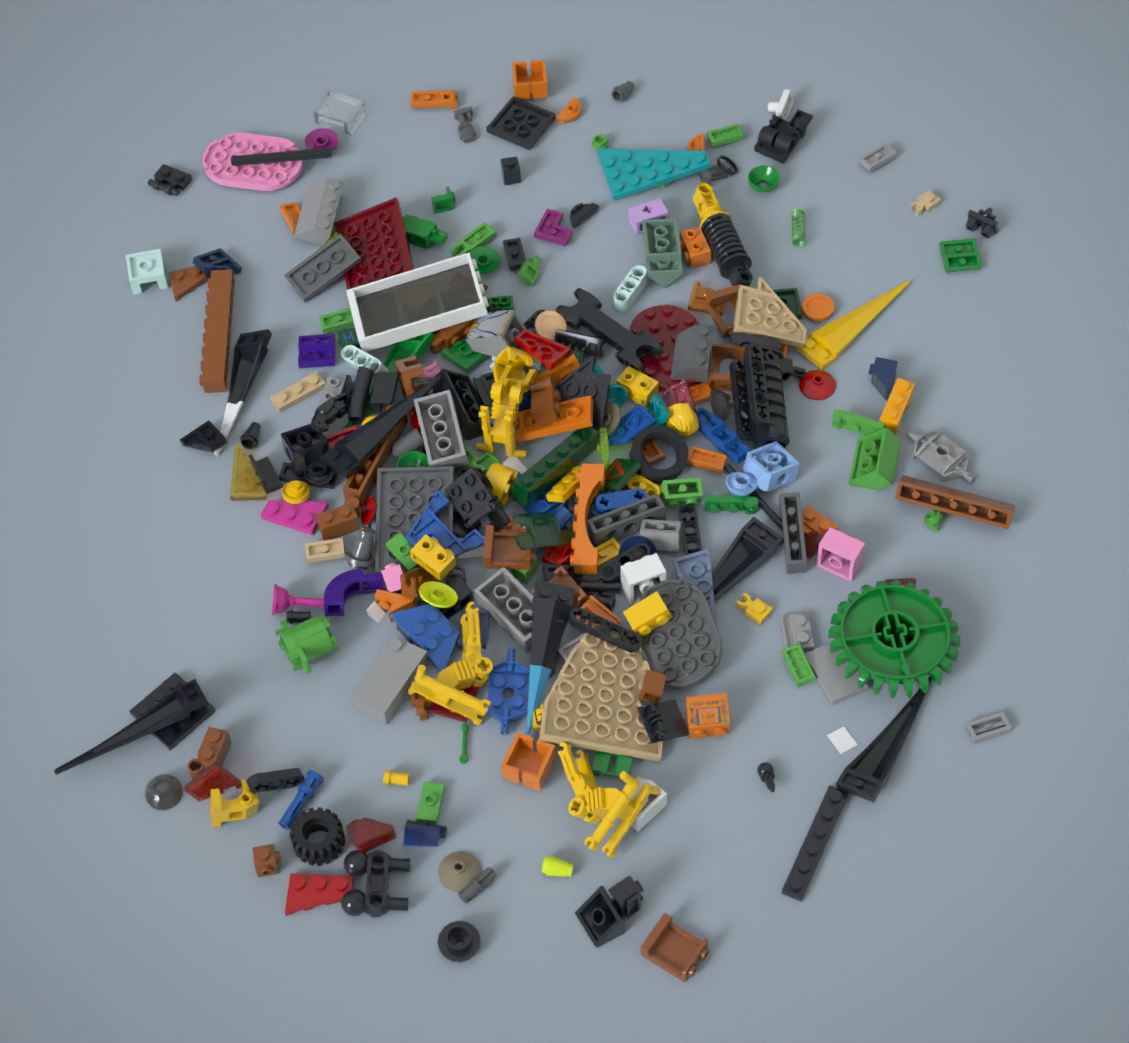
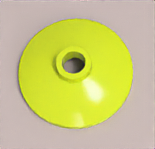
M425 582L419 588L421 598L436 607H452L458 599L456 592L451 587L440 582Z

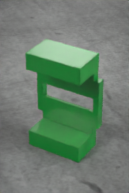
M596 752L592 768L593 775L599 776L600 772L601 775L619 778L620 773L623 771L631 775L633 758L607 752ZM616 756L614 773H608L611 758Z

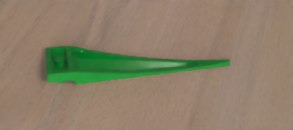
M430 332L394 343L383 365L389 372H397L394 361L416 356L418 361L425 354L424 349L435 338L433 333ZM375 380L369 390V400L367 401L365 415L372 409L370 401ZM348 421V423L342 430L352 427L356 424Z

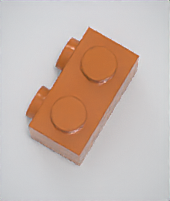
M696 227L680 231V246L683 250L684 260L689 263L690 268L710 264L711 250L701 228Z

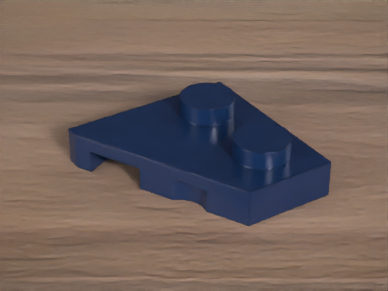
M221 248L193 258V264L203 273H211L212 270H232L233 273L239 274L242 270V267Z

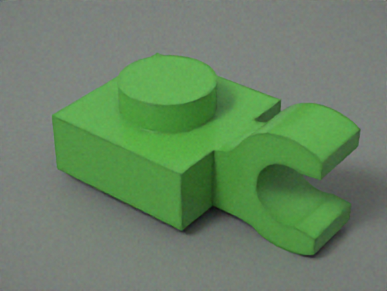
M537 255L533 259L529 258V260L523 262L517 274L529 286L534 284L540 273L537 266L541 262V258Z

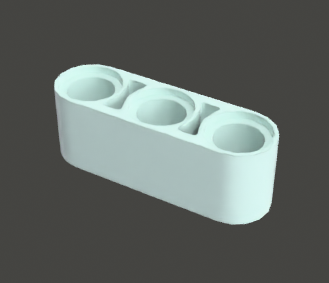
M634 266L615 291V311L619 313L627 312L647 285V269L644 266Z
M347 345L341 351L342 358L356 370H358L359 366L374 370V380H376L377 372H389L380 360L353 345Z

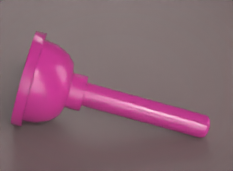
M274 584L272 615L282 613L287 610V607H293V605L324 607V599L294 597V595H289L285 588Z

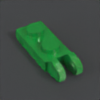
M706 495L704 511L713 513L719 511H729L730 513L743 511L746 514H755L758 511L759 501L751 496Z

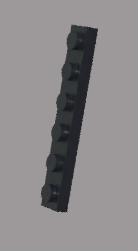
M829 785L784 884L782 894L802 902L847 801L848 792Z

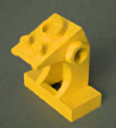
M241 779V794L236 799L222 797L219 788L211 789L210 815L212 828L221 827V822L247 819L258 812L259 797L256 793L250 791L244 779Z

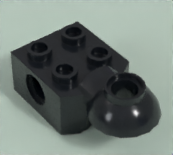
M310 424L281 433L284 452L295 470L304 471V477L315 487H326L330 483L335 471L325 463H322L321 456L329 451L328 441L323 433L312 430Z

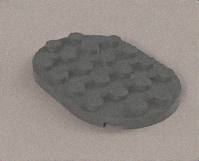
M667 580L657 583L646 590L639 599L641 601L657 591L673 618L666 624L651 630L649 634L641 636L643 660L648 662L651 671L655 670L666 675L664 686L673 689L694 687L708 679L720 663L723 651L720 633L709 603L698 587L682 580Z

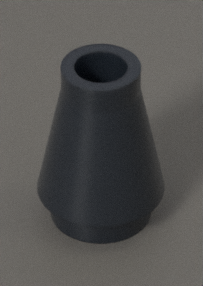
M252 422L242 434L240 440L243 447L253 449L258 445L261 429L259 423Z

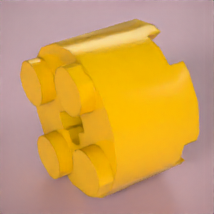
M493 463L486 476H488L487 478L493 486L491 492L494 496L498 497L495 501H501V505L506 507L510 500L509 495L513 490V482L519 477L520 472L500 463Z

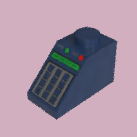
M876 357L875 363L870 364L869 375H872L871 383L883 398L888 400L892 391L898 361Z

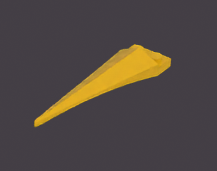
M910 280L810 333L809 337L806 338L804 348L796 347V350L819 369H825L835 362L863 329L909 286Z

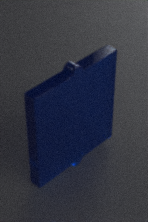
M404 825L403 845L438 847L440 827Z

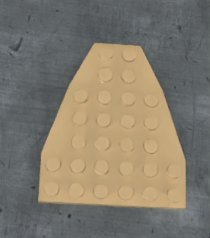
M594 622L591 625L594 629H601L599 623ZM610 631V632H609L610 636H612V637H614V638H618V637H619V633H618V632H616V631ZM588 633L584 634L579 644L569 654L558 678L544 701L539 740L557 744L565 742L573 747L660 762L663 741L651 744L637 709L638 707L645 706V702L638 700L643 677L646 670H650L648 662L643 660L642 648L640 647L635 653H630ZM633 640L630 642L631 645L635 643Z

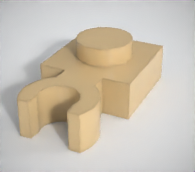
M928 190L917 197L916 202L910 204L909 210L917 209L915 215L920 216L923 210L929 212L939 206L941 199L931 190Z

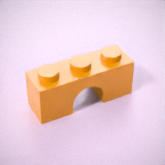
M897 378L879 419V422L885 423V428L887 427L896 436L902 424L904 412L908 410L915 389V383Z

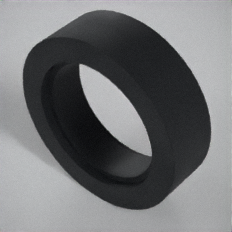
M660 425L650 426L639 432L630 450V460L638 461L641 464V468L636 474L655 484H662L663 480L676 479L682 473L688 459V447L683 437L672 428ZM652 440L664 441L674 449L676 463L667 469H655L644 461L641 454L642 446Z

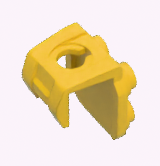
M507 346L495 359L493 366L494 381L499 383V378L506 365L514 366L510 379L524 381L527 373L523 368L525 364L530 367L533 366V357L526 351Z

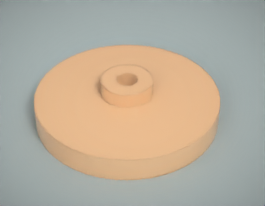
M555 311L542 312L536 318L534 324L538 335L549 338L552 341L555 339L557 329L567 330L565 319Z

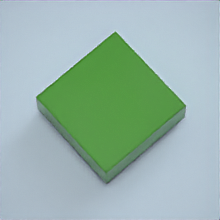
M489 451L479 458L481 461L479 465L485 468L486 474L493 463L501 464V461Z

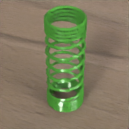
M796 209L791 213L792 244L803 246L806 243L805 212ZM796 214H802V215H803L802 217H801V216L794 217V215H796ZM796 225L804 226L802 230H796L797 228L794 229V227H797ZM797 238H802V239H804V240H802V241H797V240H795V239H797Z

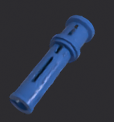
M313 770L307 772V778L303 784L298 786L297 795L278 822L282 828L290 830L291 824L299 815L307 800L314 797V791L324 781V778L319 773Z

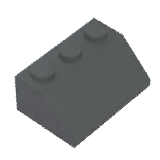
M694 325L676 335L671 379L708 382L713 326Z

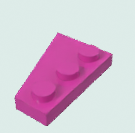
M268 500L260 515L263 520L313 535L318 527L315 515L325 512L329 504L328 502L318 501L290 504L285 500Z

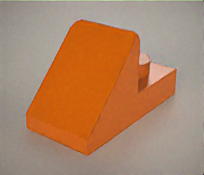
M378 589L375 593V600L379 607L390 609V622H394L390 617L391 614L411 609L415 605L414 597L402 596L401 594Z

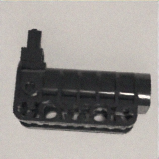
M750 344L744 351V360L735 359L729 365L736 433L742 440L753 442L754 449L775 441L785 448L790 443L783 381L788 380L791 376L804 378L806 369L793 366V360L785 358L778 349ZM738 379L743 382L744 386L738 384ZM741 411L746 413L747 418L741 415Z

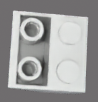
M637 777L636 779H639L640 786L631 800L638 794L645 783L651 786H659L652 780ZM661 789L658 795L650 794L631 827L638 832L666 807L667 793Z

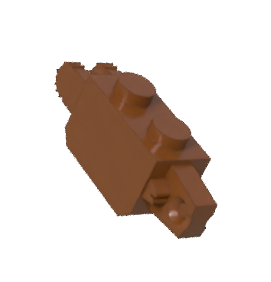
M475 319L436 330L435 338L430 343L432 353L438 354L441 350L445 348L450 349L454 347L456 342L464 340Z

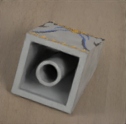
M515 310L487 312L488 315L475 318L465 338L474 352L497 357L507 346L523 351L521 347L515 344V336L526 328Z

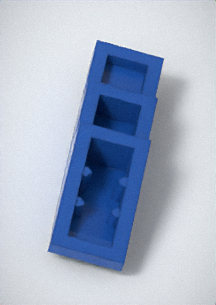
M703 407L695 411L698 417V430L715 447L737 464L746 459L747 452L751 451V448L740 442L738 435L726 428L723 420Z

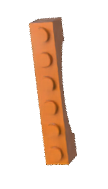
M582 464L581 471L577 472V482H580V487H576V499L579 500L578 504H575L574 514L577 515V521H573V532H576L575 538L572 537L571 543L574 555H570V566L574 567L575 574H598L599 552L598 548H594L588 538L586 523L594 498L600 490L605 489V464Z

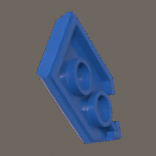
M638 404L621 417L619 426L605 439L603 445L607 447L629 443L639 432L650 427L657 420L641 404Z

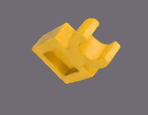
M746 593L742 594V599L746 602L736 601V606L741 610L746 609L745 615L760 625L773 612L771 606L758 598L752 601L751 597Z

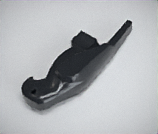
M344 392L332 397L318 406L311 420L310 428L315 432L323 433L329 430V425L337 418L341 419L347 412L346 405L341 402L346 398L347 393Z

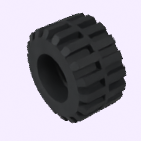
M318 807L317 810L310 808L309 812L303 811L301 812V817L297 816L294 819L295 823L291 824L290 838L297 857L301 858L302 862L308 861L309 865L313 866L314 863H317L318 866H322L323 862L329 864L332 858L334 860L338 858L337 853H342V846H345V834L340 819H338L335 813L331 814V810L326 808L323 811L322 807ZM316 831L329 833L320 842L313 843L307 841V838Z

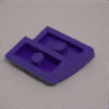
M335 334L299 336V368L335 366Z

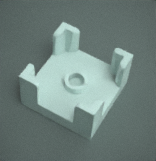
M161 249L126 255L129 282L133 295L142 293L140 287L142 283L157 281L160 290L168 288Z

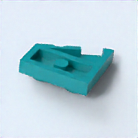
M654 394L648 404V412L656 418L657 422L651 426H664L670 413L662 397Z

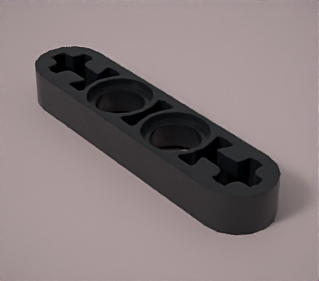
M690 504L683 505L679 509V520L681 522L684 555L686 556L702 551L696 508ZM685 512H689L690 520H687ZM693 527L695 531L688 533L685 531V528ZM691 542L698 545L695 549L687 547Z
M580 607L573 608L568 618L570 625L618 648L635 653L642 645V638L639 634ZM577 615L581 616L579 620L575 619ZM591 623H599L601 629L592 628ZM616 631L619 633V637L614 638L610 636L609 632ZM632 640L635 641L634 645L630 644Z

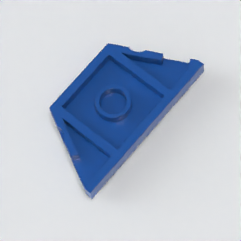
M427 604L391 614L390 617L415 645L427 651L428 659L439 671L445 669L459 632L436 606Z

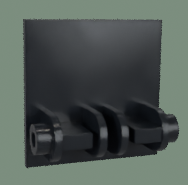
M649 699L645 701V706L637 708L651 744L689 735L675 699L660 703Z

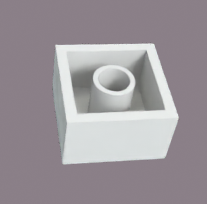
M657 553L646 555L642 559L627 562L620 566L621 589L630 606L638 603L641 595L650 587L666 581V570Z

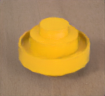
M303 481L287 483L282 489L283 499L290 504H300L307 501L310 497L309 485Z

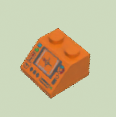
M727 693L686 697L685 718L689 739H702L707 736L721 737L729 734L730 720Z

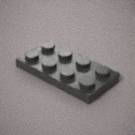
M339 234L284 276L304 302H307L362 260L345 238Z

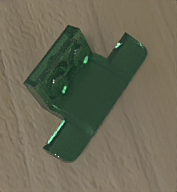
M535 512L513 515V523L520 524V527L526 528L527 534L513 535L521 550L567 545L572 543V537L575 538L573 529H560L557 514Z

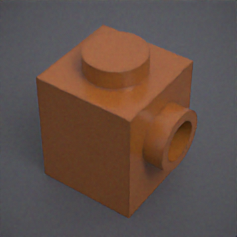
M274 844L252 847L254 866L258 877L279 874L278 864L281 863L280 851L275 850Z

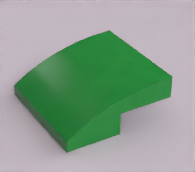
M975 239L940 242L939 247L946 272L978 270L982 268Z

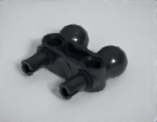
M353 850L346 855L343 864L344 869L350 876L359 877L367 873L366 893L358 889L348 890L341 899V907L347 915L354 917L365 912V914L377 918L386 915V912H389V910L408 911V898L389 897L387 891L388 873H391V871L410 872L409 858H391L389 854L382 850H374L368 853V855L364 851ZM376 862H381L383 865L375 866L373 864ZM374 901H379L381 904L378 906H374L371 903Z

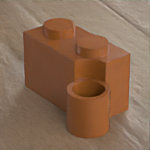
M208 727L197 754L198 758L189 761L187 766L192 779L199 781L206 775L218 778L232 743L228 731Z

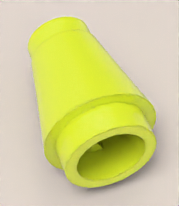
M552 855L550 857L544 856L541 873H545L546 876L571 877L573 864Z

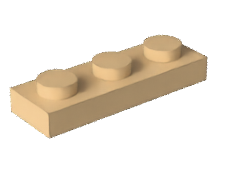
M316 371L270 396V401L281 413L323 390L325 381Z

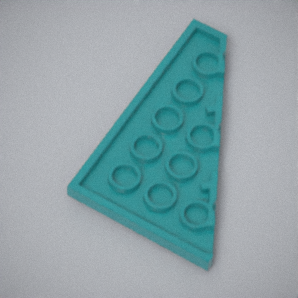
M596 149L614 201L712 168L706 151Z

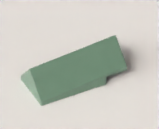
M677 218L642 220L647 276L666 288L683 274Z

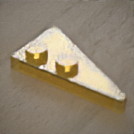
M235 443L230 491L231 501L267 500V494L259 478L256 476L250 461H248L243 448L239 443Z

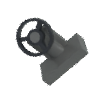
M721 155L717 159V165L697 172L701 183H707L711 186V181L728 178V174L735 175L738 172V167L730 158ZM720 159H724L726 162L721 163Z

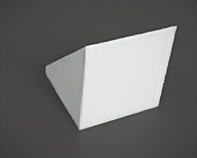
M375 601L367 609L368 617L378 623L386 615Z

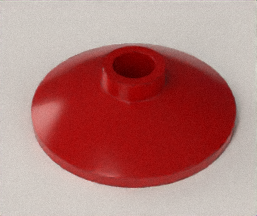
M822 370L808 371L804 374L805 377L799 380L801 393L812 400L827 399L834 393L836 388V382L832 375Z

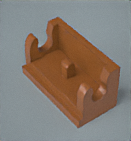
M421 566L400 575L402 596L419 597V588L423 583L430 581L439 582L438 579L434 576L432 577Z

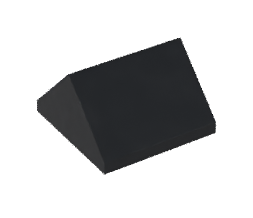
M600 886L575 912L596 948L625 933V920L604 886Z

